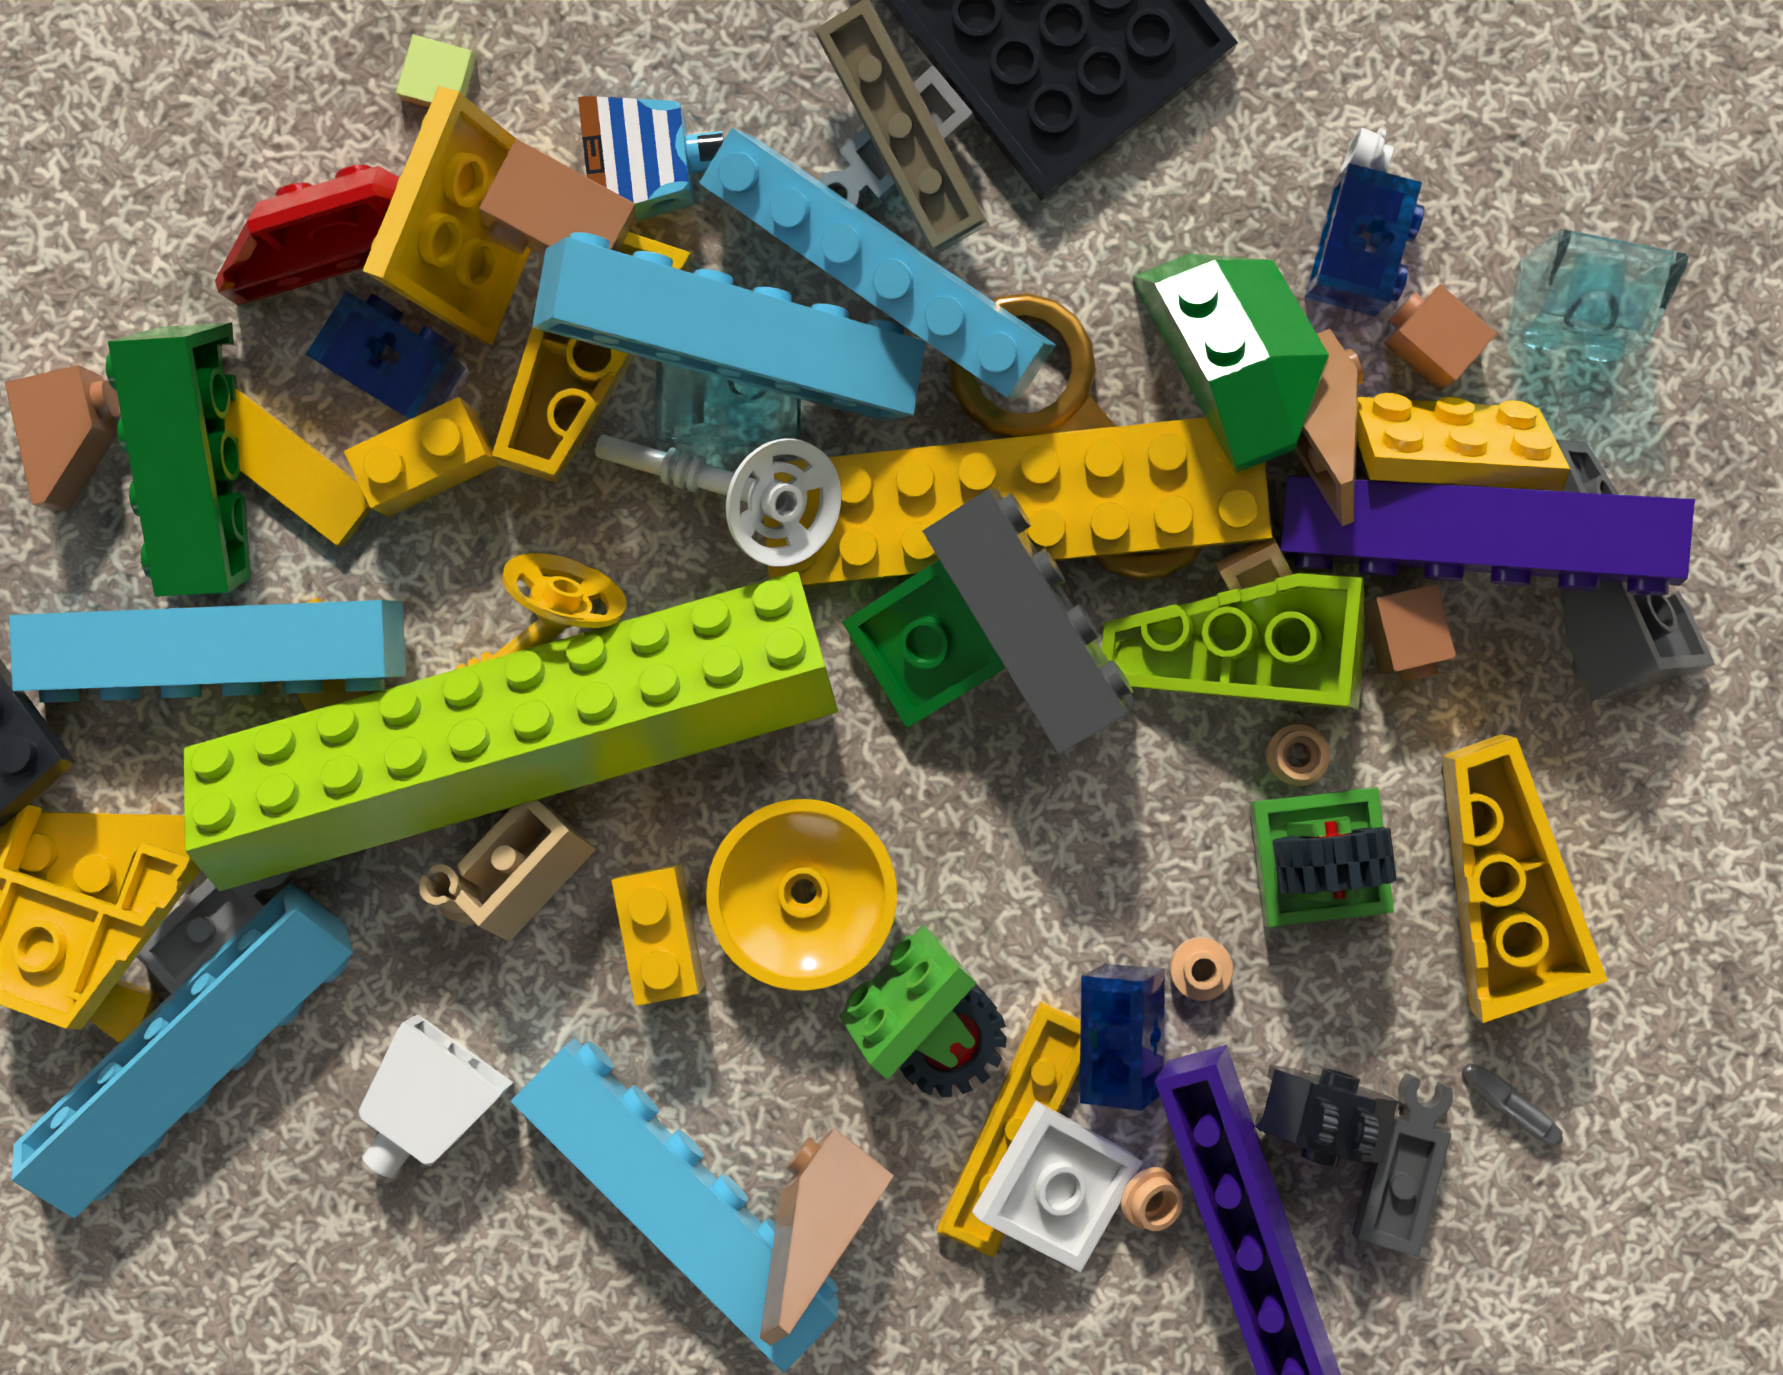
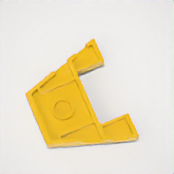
M28 804L0 829V1005L65 1029L82 1030L200 872V868L190 857L140 842L116 905L21 873L19 867L42 811V808Z
M41 812L19 871L116 905L140 842L189 857L185 852L184 815ZM119 979L89 1020L120 1043L153 1012L159 993Z

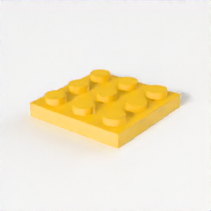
M438 86L362 271L469 337L492 345L531 249L526 247L523 254H518L491 239L487 235L490 227L484 224L479 207L516 138L459 91Z

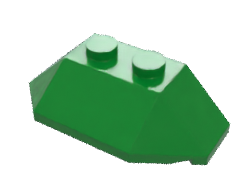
M1189 253L1134 275L1133 282L1138 294L1235 473L1295 450L1302 434L1303 425L1327 367L1329 354L1275 262L1268 259Z

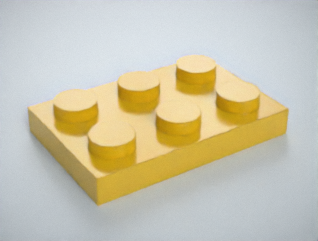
M1381 393L1374 398L1358 397L1357 442L1370 480L1564 491L1570 467L1540 408L1515 400L1504 401L1500 405L1472 404L1458 397H1443L1437 401L1409 400L1402 395L1394 393Z

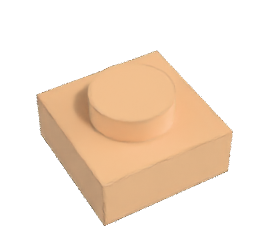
M1273 534L1270 540L1257 541L1216 562L1218 570L1229 590L1237 588L1241 590L1276 581V578L1294 574L1285 556L1280 551L1281 549Z

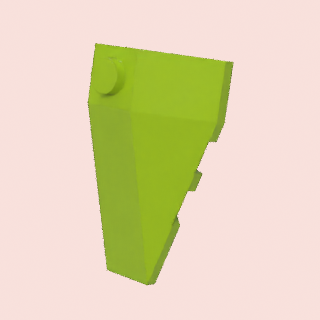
M1296 573L1276 578V581L1241 590L1237 588L1217 593V596L1182 605L1174 604L1104 622L1101 649L1109 661L1114 660L1118 664L1132 688L1359 711L1365 652L1364 579L1360 577Z

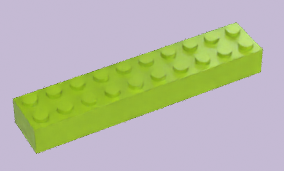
M796 571L615 623L607 627H601L184 747L185 852L220 892L838 713V707L799 572Z

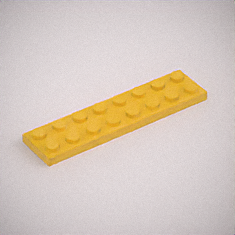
M1206 417L828 457L837 471L841 485V508L833 532L825 544L806 560L789 566L768 565L769 579L798 571L803 587L914 576L939 560L922 530L987 489H998L1003 498L1011 493L1017 499L1031 523V527L1025 530L1027 536L1038 552L1046 549L1055 562L1266 541L1272 538L1265 462L1235 473ZM804 460L786 462L797 466L801 470L809 466ZM774 473V479L789 483L793 479L788 473ZM819 488L807 491L806 508L798 521L807 530L814 521L818 511ZM767 516L763 517L765 526H781L779 521ZM765 537L766 547H782L787 545L785 538L773 539Z

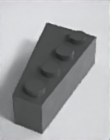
M987 489L922 530L1056 751L1058 754H1061L1127 715L1135 702L1131 695L1133 690L1118 664L1114 660L1109 661L1098 645L1096 639L1099 638V634L1080 604L1074 607L1060 585L1065 582V579L1052 556L1046 549L1038 552L1027 536L1025 530L1031 527V523L1017 499L1011 493L1003 498L998 489Z

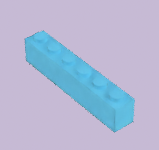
M731 128L699 184L1006 398H1021L1056 346V344L754 136Z
M571 233L570 238L565 237L545 250L532 328L881 421L914 415L926 341L903 335L904 327L897 323L870 320L865 324L848 319L849 311L839 306L813 304L810 308L791 302L792 295L781 289L756 287L752 291L734 286L732 276L716 270L698 269L695 270L694 274L672 267L673 260L659 253L636 251L633 253V256L611 250L609 240L594 234Z
M368 600L9 615L12 691L39 690V703L80 701V689L99 688L100 701L140 699V686H160L161 698L201 697V684L222 683V696L261 695L262 682L283 681L284 694L323 692V680L345 679L346 691L385 690L384 677L406 676L403 601Z
M290 881L13 1144L11 1181L74 1219L92 1201L103 1200L114 1189L121 1174L139 1157L149 1156L158 1148L167 1130L185 1113L191 1114L198 1110L208 1099L213 1086L231 1069L238 1070L243 1067L254 1055L258 1044L277 1025L284 1026L288 1024L298 1014L304 1000L323 982L333 981L342 973L348 964L350 956L353 954L347 926L333 913Z
M574 1037L510 1102L785 1373L838 1318L839 1299L835 1296L838 1292L836 1283L828 1275L791 1333L771 1346L760 1338L776 1222L767 1218L761 1223L744 1206L749 1199L734 1180L725 1174H721L717 1179L700 1162L704 1154L686 1133L677 1129L671 1134L655 1118L659 1113V1109L643 1090L635 1085H632L627 1090L610 1073L614 1069V1064L602 1049L591 1041H587L582 1045Z

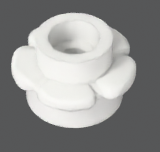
M1361 127L1356 132L1340 170L1341 176L1356 181L1354 187H1364L1368 180L1378 183L1383 177L1394 147L1385 144L1386 130L1380 128L1377 133Z

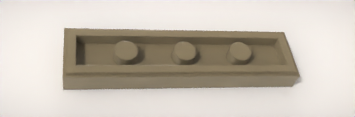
M862 0L814 29L813 31L932 254L936 256L988 226V220L871 1Z

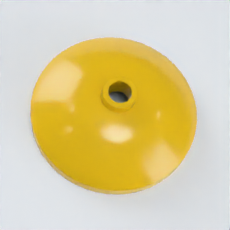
M816 799L779 801L758 809L745 817L728 833L720 844L713 858L707 879L706 901L708 916L713 932L725 953L738 967L753 978L765 984L787 990L805 991L826 988L858 973L876 956L885 943L894 922L897 908V881L894 867L878 835L869 825L852 812L838 805ZM801 879L811 881L816 888L814 899L806 903L796 900L792 893L794 883Z

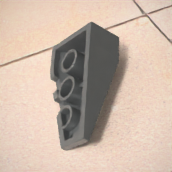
M1556 440L1570 467L1563 492L1619 495L1587 442ZM1599 581V590L1595 591L1561 588L1566 639L1574 658L1572 670L1577 682L1584 690L1589 692L1592 700L1623 697L1715 665L1690 608L1679 591L1673 592L1667 597L1665 595L1631 594L1626 592L1627 582Z

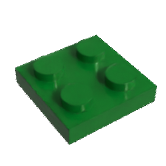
M940 559L842 621L906 728L1006 669Z

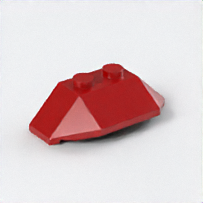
M353 165L339 170L333 180L313 186L309 183L289 184L278 189L275 192L276 197L257 202L215 279L218 293L240 306L363 269L400 177L380 166Z

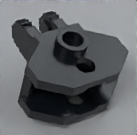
M1269 1066L1267 1077L1272 1083L1264 1114L1257 1113L1255 1127L1259 1131L1296 1144L1302 1148L1301 1157L1322 1165L1338 1167L1340 1158L1358 1163L1362 1161L1383 1163L1398 1104L1397 1100L1391 1096L1359 1086L1360 1079L1344 1072L1322 1068L1321 1075H1316L1289 1067Z

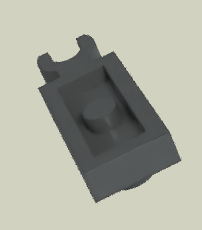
M1406 1073L1401 1079L1398 1088L1399 1099L1404 1106L1402 1117L1394 1116L1383 1163H1370L1352 1234L1357 1240L1419 1257L1451 1138V1133L1445 1129L1435 1127L1436 1119L1442 1117L1451 1107L1453 1091L1448 1085L1437 1082L1432 1099L1426 1103H1419L1417 1100V1090L1420 1085V1079Z

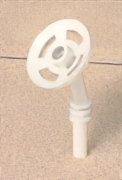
M602 434L599 437L596 445L595 455L597 458L660 476L663 484L670 485L673 482L676 488L683 489L687 486V490L693 493L702 488L727 496L726 517L734 541L745 554L763 564L789 566L806 560L825 544L833 532L839 517L841 485L837 471L823 451L801 440L785 438L765 443L751 452L739 465L735 473L706 464V458L697 455L694 460L692 453L685 451L680 455V450L676 448H670L668 452H664L606 434ZM783 454L795 455L803 459L809 466L801 470L797 466L786 462H773V456ZM753 473L757 479L750 478L749 475ZM774 473H788L793 479L789 483L774 479ZM819 488L818 511L814 521L807 530L798 521L806 508L807 491ZM740 501L748 503V510L740 514ZM764 516L779 521L781 526L767 527L761 523V520ZM756 531L768 538H785L787 545L782 547H766L758 544L751 537Z

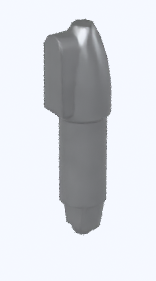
M1471 1063L1466 1064L1462 1073L1484 1101L1494 1109L1498 1108L1535 1138L1550 1146L1559 1145L1563 1142V1131L1550 1117L1516 1092L1510 1083L1486 1068Z

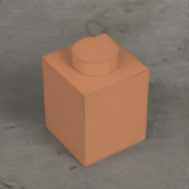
M1439 284L1424 298H1421L1416 292L1408 297L1388 320L1396 327V330L1384 344L1437 391H1441L1461 376L1497 333L1445 287Z
M1438 583L1364 602V614L1379 674L1398 671L1401 683L1439 674L1436 662L1456 657Z

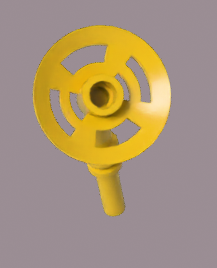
M526 553L515 556L505 564L502 573V583L507 592L518 603L537 614L539 619L496 653L492 654L489 651L481 653V661L477 657L469 659L468 666L549 643L563 633L566 628L572 626L601 628L613 625L620 621L627 607L625 594L608 576L597 569L585 566L577 560L548 553ZM520 579L531 589L529 598L524 596L518 588L517 582ZM600 598L606 606L607 613L605 615L591 613V601ZM461 663L457 665L455 669L466 667L467 665L465 663Z

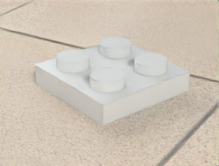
M1035 1100L972 1213L981 1222L1081 1273L1118 1208L1126 1185L1137 1174L1143 1161L1128 1150Z

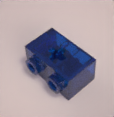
M1348 163L1334 183L1304 298L1372 316L1379 314L1391 301L1397 302L1402 295L1409 272V266L1401 264L1406 241L1414 242L1424 216L1425 207L1417 204L1422 182ZM1363 232L1371 234L1370 245L1377 248L1373 253L1365 251L1366 240L1359 237Z
M345 291L306 355L409 420L444 404L466 369L451 356L457 346L426 326H423L417 335L399 324L404 313L373 293L364 302L348 291ZM385 347L391 351H397L401 355L396 365L380 358Z
M1105 963L1081 976L1080 1104L1142 1111L1160 1096L1155 1079L1164 1067V968Z

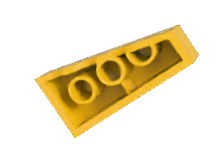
M631 232L628 233L619 252L631 256L636 251L659 253L673 260V268L686 272L689 270L691 252ZM531 328L492 452V457L496 463L558 483L636 355Z
M1500 734L1441 755L1469 1009L1482 1023L1607 982V976L1517 738Z

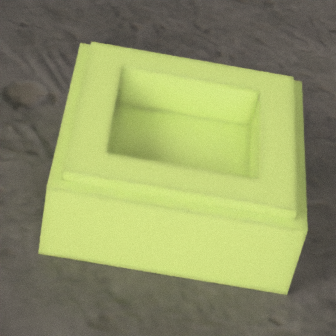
M412 34L396 94L400 100L428 108L438 86L459 91L466 96L476 57L472 50Z

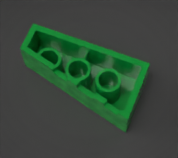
M232 322L157 327L108 341L109 353L106 357V375L111 387L117 390L121 412L117 428L118 440L124 453L129 456L133 478L129 488L130 505L134 514L140 517L144 538L141 548V565L145 575L151 578L154 597L229 593L251 578L245 497L240 492L233 493L232 481L237 479L240 472L238 438H235L231 431H225V417L229 412L230 401H236L235 389H237L236 375H225L223 369L222 346L234 345Z

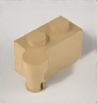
M537 799L511 807L456 865L460 872L457 873L451 867L441 864L429 868L428 870L437 877L433 880L423 874L419 884L420 895L430 905L438 906L442 915L460 925L471 926L477 924L479 927L510 942L592 855L596 848L558 811L543 800Z

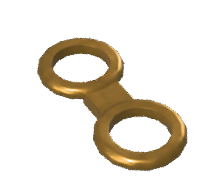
M1032 293L998 296L992 300L1019 320L1026 319L1044 324L1060 337L1067 349L1071 373L1066 389L1051 405L1038 412L1022 414L1000 409L984 396L975 380V375L949 358L948 360L951 388L965 414L989 433L1013 438L1116 427L1090 396L1096 374L1093 343L1079 318L1056 300ZM1204 547L1166 550L1160 553L1144 555L1126 554L1092 559L1110 573L1135 580L1168 577L1191 564Z

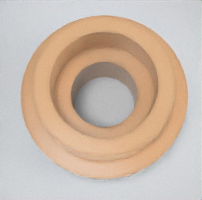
M1292 724L1279 729L1271 737L1266 749V761L1271 773L1279 781L1291 786H1306L1316 782L1323 776L1329 765L1330 750L1326 739L1318 730L1304 724ZM1294 743L1303 745L1307 750V760L1300 767L1292 766L1287 760V750Z
M1196 937L1183 942L1174 951L1170 960L1169 969L1173 984L1183 995L1193 1000L1207 1001L1220 996L1229 987L1233 977V962L1228 951L1221 944L1209 938ZM1202 958L1209 959L1213 965L1211 976L1204 981L1195 980L1192 976L1193 964Z
M1150 1167L1137 1173L1126 1185L1121 1198V1209L1125 1218L1135 1227L1151 1231H1160L1172 1225L1180 1215L1183 1206V1197L1176 1178L1160 1167Z

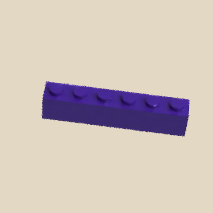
M1288 476L1280 551L1286 559H1295L1294 569L1302 571L1332 572L1333 562L1359 564V574L1394 577L1397 576L1398 567L1424 568V578L1438 581H1463L1464 571L1491 573L1490 583L1508 586H1529L1531 576L1558 578V588L1568 590L1595 591L1599 590V581L1627 582V593L1663 596L1669 594V585L1680 586L1688 579L1695 499L1355 480L1354 522L1341 526L1312 477Z
M1227 1044L1168 1060L1155 1079V1083L1256 1375H1341Z

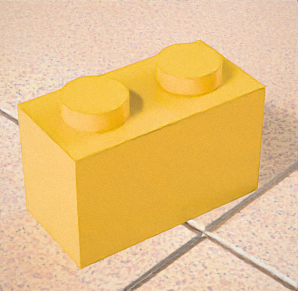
M460 397L452 399L344 450V454L370 509L388 517L499 466L492 457L493 447L475 409Z
M683 864L623 874L612 879L635 1006L699 994L705 986V980Z

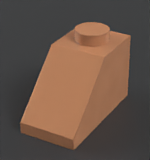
M80 365L4 382L31 503L34 506L55 512L71 509L116 437L113 417L119 415V403L116 393L109 382L104 380L103 376Z

